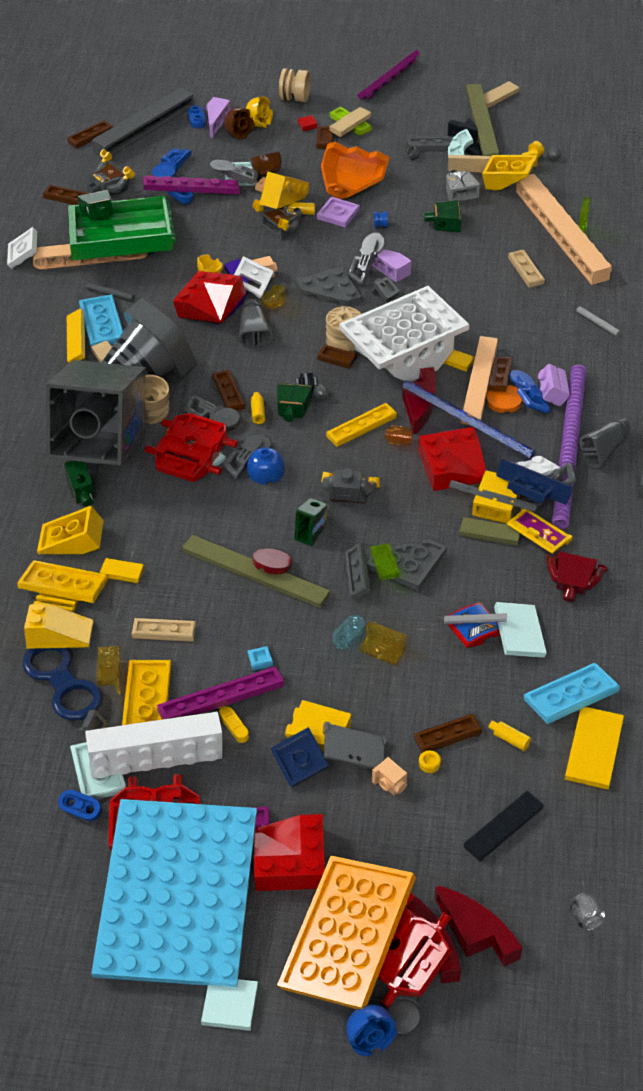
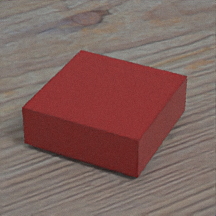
M312 115L298 118V124L302 131L317 128V123Z

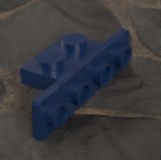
M504 458L500 461L496 474L497 477L509 481L507 489L512 490L516 495L529 497L535 503H543L550 498L566 505L573 490V487Z

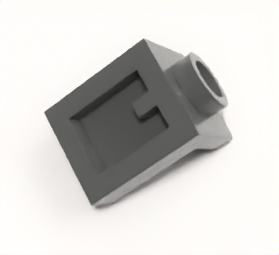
M388 276L375 280L373 282L374 286L370 290L372 294L377 291L385 302L397 296L400 292Z

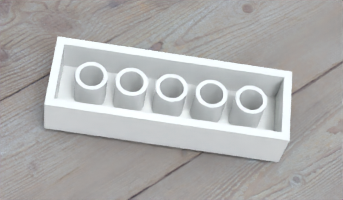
M218 712L85 731L91 778H104L108 775H117L118 773L124 775L130 772L149 771L163 767L170 768L176 765H190L196 762L222 759V730Z

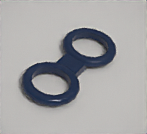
M69 648L28 649L23 657L22 666L24 671L33 679L49 681L56 691L52 698V707L57 715L63 719L76 721L85 719L90 710L98 711L102 704V692L95 683L84 679L75 680L68 671L72 661V654ZM46 650H54L63 655L61 664L49 671L36 670L31 665L34 657ZM85 689L93 694L91 704L85 709L70 711L61 705L62 698L69 691Z

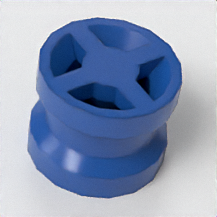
M387 211L383 213L374 212V228L379 226L388 228Z

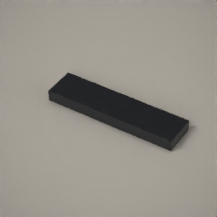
M526 791L464 843V848L481 862L543 809L544 804L530 792Z

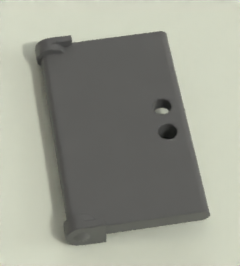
M324 722V758L374 769L384 761L385 735L379 736Z

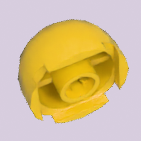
M256 97L247 103L246 109L250 110V118L253 117L254 127L266 128L267 124H271L273 111L269 108L271 103L267 97Z

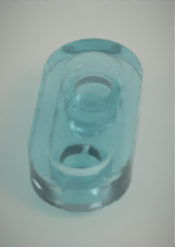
M358 615L347 617L332 633V644L338 649L349 648L364 632V619Z

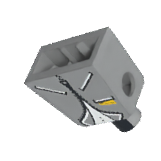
M454 169L446 175V190L449 201L479 198L480 184L469 171L458 172Z

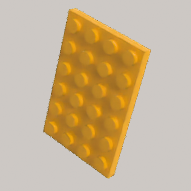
M331 856L277 986L289 992L354 1009H363L369 1002L416 879L414 873Z

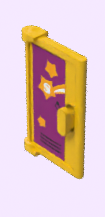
M522 508L520 513L507 522L508 526L551 554H554L563 545L569 544L573 539L572 535L566 534L527 509Z

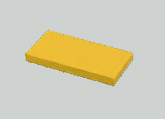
M33 560L17 582L19 589L94 603L107 583L108 575Z
M129 660L122 726L162 720L157 711V705L167 702L169 698L171 660Z
M589 707L580 709L564 780L609 790L624 715Z

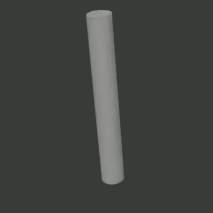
M579 306L576 312L616 337L620 335V330L583 307Z
M507 613L444 616V624L507 622Z

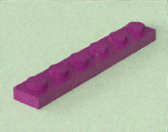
M416 49L358 93L359 99L369 98L374 94V90L376 92L383 87L382 84L385 85L390 82V77L395 78L399 75V70L402 72L408 68V63L411 65L417 61L416 57L420 55L419 51Z
M143 176V190L239 194V183L233 179Z
M275 666L158 704L157 711L162 720L198 715L283 687L284 680Z

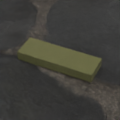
M463 517L459 536L517 546L520 533L507 524Z

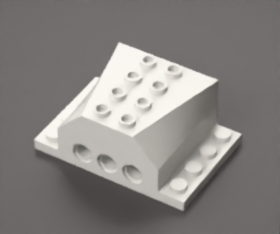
M426 286L339 324V329L354 344V350L367 357L379 370L385 368L394 377L409 383L419 379L420 368L434 367V370L437 371L454 350V336L469 330V323L429 286Z

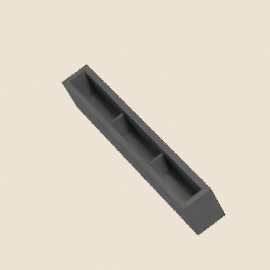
M179 88L92 140L94 153L101 157L100 152L105 149L112 156L116 155L187 112L189 108L194 106L193 94L183 88Z

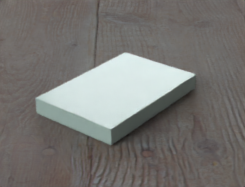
M496 602L494 606L495 613H507V622H498L505 655L544 658L546 649L535 605Z
M87 742L70 746L82 794L98 800L114 796L126 787L124 777L119 773L117 775H108L104 778H91Z

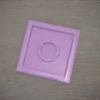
M331 197L317 213V219L346 228L359 212L360 205Z

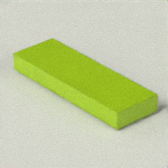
M339 107L330 112V118L339 121L350 112ZM364 121L351 131L362 136L371 131L372 126Z

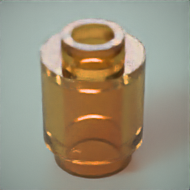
M390 425L389 429L386 428L385 439L388 440V444L411 445L413 430L408 429V427Z

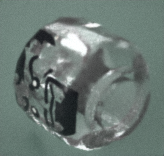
M586 893L576 895L573 899L574 902L570 906V912L578 926L587 930H593L602 925L606 912L597 896Z

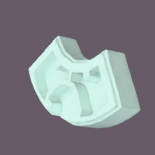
M467 129L454 136L448 147V155H465V149L473 144V139Z

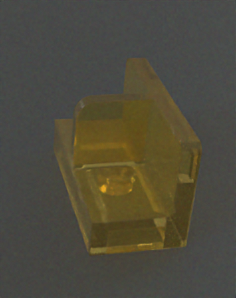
M369 621L366 626V637L360 645L359 651L395 666L407 649V635Z
M119 646L98 647L97 685H115L116 694H121L122 661Z

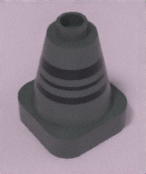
M142 298L124 312L128 326L101 362L146 367V375L163 377L171 373L178 379L184 377L197 365L191 348L179 327Z

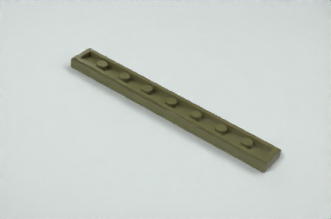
M467 84L466 92L474 124L478 128L477 136L482 156L499 155L481 84Z
M191 535L182 547V552L318 608H321L330 596V590L288 573L268 574L262 568L260 570L252 564L251 558L195 535Z

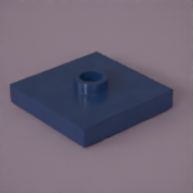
M309 727L270 748L291 788L330 767Z

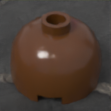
M236 107L231 109L225 116L224 127L227 133L234 138L245 139L248 137L249 132L254 129L255 123L253 117L250 118L249 109Z
M280 152L250 158L252 169L258 171L261 176L265 175V178L267 172L276 173L282 165Z

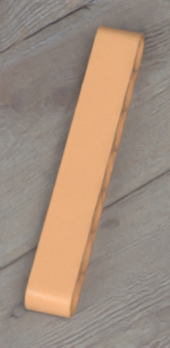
M70 244L38 247L37 252L33 256V265L37 269H50L142 259L148 253L72 260Z
M480 336L461 424L480 427L490 375L496 356L498 338Z

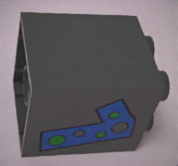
M73 360L46 383V458L121 466L144 439L146 367Z

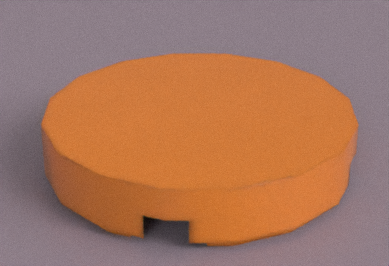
M508 385L506 392L488 391L486 399L488 407L498 413H504L505 411H509V413L515 412L522 405V399L517 393L518 388Z

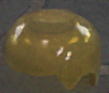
M273 285L271 291L267 292L264 290L263 295L260 297L262 305L275 309L285 304V287Z

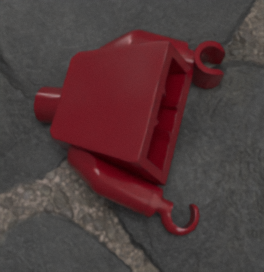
M560 551L559 555L556 554L555 557H550L549 553L546 555V565L550 577L554 583H557L556 588L564 591L562 599L567 602H574L576 593L584 595L586 590L594 588L601 581L605 572L608 571V568L602 564H599L596 568L597 559Z

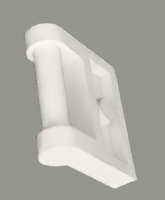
M243 256L234 275H241L261 285L260 289L243 281L245 290L261 299L274 271Z

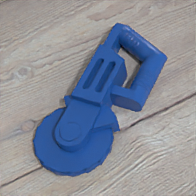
M171 149L161 158L162 163L153 168V176L173 177L175 171L191 156L192 151L187 149Z
M519 370L510 372L509 377L516 384L515 387L519 388L517 393L525 405L531 409L549 413L550 407L543 400V394L528 374Z

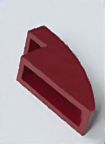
M434 367L420 368L419 381L402 383V399L413 434H417L426 424L434 407L436 394Z
M440 885L435 887V901L441 912L451 917L448 924L466 957L493 947L503 966L521 959L522 946L514 934L496 915L462 893Z
M416 896L407 907L411 912L430 923L433 922L435 924L438 921L436 915ZM444 928L443 934L452 953L439 970L441 983L459 982L461 967L458 955L450 936ZM427 936L422 942L420 949L415 952L410 960L413 961L429 939Z

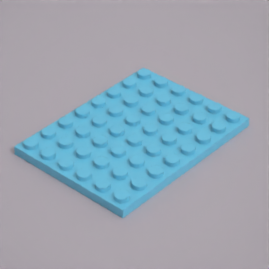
M120 799L91 973L92 977L237 987L257 808Z

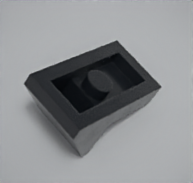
M470 117L465 123L450 119L447 136L454 137L459 132L467 129L472 139L477 141L478 128Z

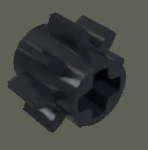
M300 373V378L296 379V384L312 385V391H314V386H318V377H313V373Z

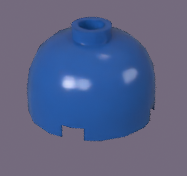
M262 447L252 452L247 463L250 479L259 484L279 481L285 473L284 460L281 454L269 447Z
M368 1004L363 1009H356L350 1015L346 1025V1035L355 1053L360 1056L373 1055L371 1050L380 1047V1050L383 1051L393 1042L397 1035L396 1022L383 1007L376 1004Z

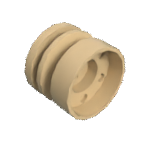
M283 68L279 79L280 100L285 101L287 98V101H292L294 96L296 102L306 103L310 93V72L298 70L295 76L294 69L289 71L288 68Z
M342 306L329 311L326 315V343L328 346L350 352L356 351L354 350V344L339 329V324L361 315L357 309Z
M146 375L145 423L155 424L161 422L169 414V386L159 376Z

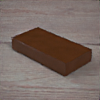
M318 126L317 149H326L327 144L333 141V133L329 131V126Z
M325 344L317 355V360L348 369L351 368L357 358V353Z

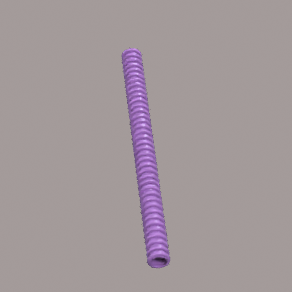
M574 365L570 371L568 387L570 396L566 403L559 460L560 468L566 463H571L574 471L576 468L587 372L586 368L582 365ZM565 474L562 477V480H566L568 478V475ZM573 490L566 505L554 500L552 525L559 529H565L569 526Z

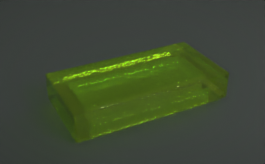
M584 197L581 205L579 228L583 233H585L588 223L590 197Z
M390 544L371 546L370 553L380 581L400 577Z

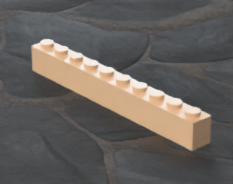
M530 174L528 177L516 182L517 194L590 284L593 285L610 280L611 264L606 261L602 253L596 249L595 245L591 243L586 234L581 231L571 216L556 201V198L551 195L541 180L535 174Z

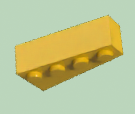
M267 172L259 204L278 209L305 199L309 193V182Z

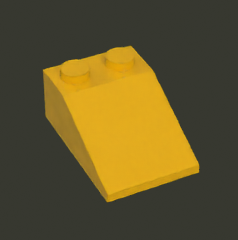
M492 155L482 173L485 189L501 190L528 177L538 158L537 155Z
M92 506L44 523L42 524L37 552L39 554H85L100 548L104 520Z
M51 604L29 605L24 626L27 649L89 647L93 620Z

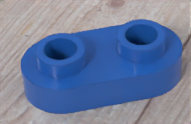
M196 105L188 109L191 126L196 129L203 128L206 125L203 109Z
M167 191L170 196L182 204H188L193 201V192Z
M74 790L64 791L58 799L59 807L65 813L85 821H95L102 813V806L95 798ZM75 800V803L69 806V802ZM94 807V812L88 814V810Z

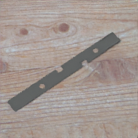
M451 481L449 487L488 499H493L494 497L499 502L531 511H536L538 506L534 503L484 489L483 491H478L479 488L456 481Z

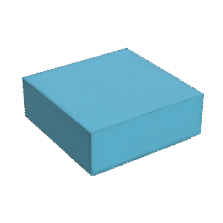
M268 646L248 650V657L253 671L273 666Z

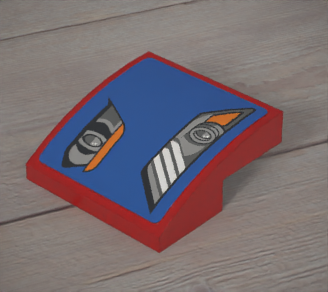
M476 603L463 607L448 616L490 613L481 603ZM498 622L447 624L466 648L482 645L486 638L501 636Z

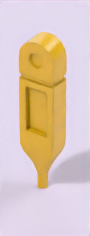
M227 706L220 707V718L236 741L239 743L247 742L249 739L248 730L233 709Z

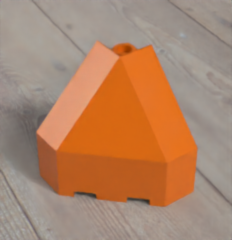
M337 142L327 144L321 163L326 192L338 199H344L383 180L390 157L379 151L369 153L357 146L347 148Z

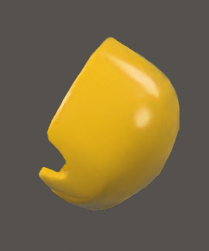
M209 254L201 255L197 259L198 271L221 273L223 270V264L219 259L212 260Z

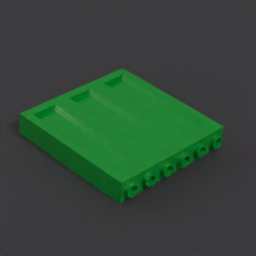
M165 196L111 201L113 214L105 218L90 219L82 214L79 210V205L68 206L72 260L173 250V244L176 243L169 201H166Z

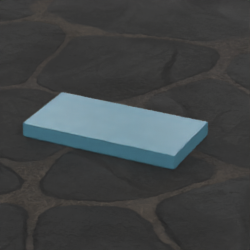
M113 295L79 300L80 308L84 311V323L90 346L104 341H108L110 345L115 344L123 333Z
M593 663L524 694V701L549 724L619 692L620 686L601 667Z

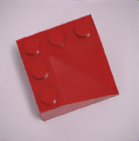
M198 271L174 298L173 303L178 318L222 323L246 294V290L241 276Z
M474 427L419 436L418 452L433 491L452 488L449 487L451 481L466 485L481 483L486 467Z
M323 814L297 815L255 829V891L318 888L325 871Z

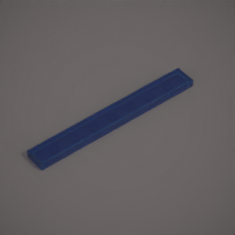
M404 381L403 388L523 455L533 458L536 454L532 448L411 381Z

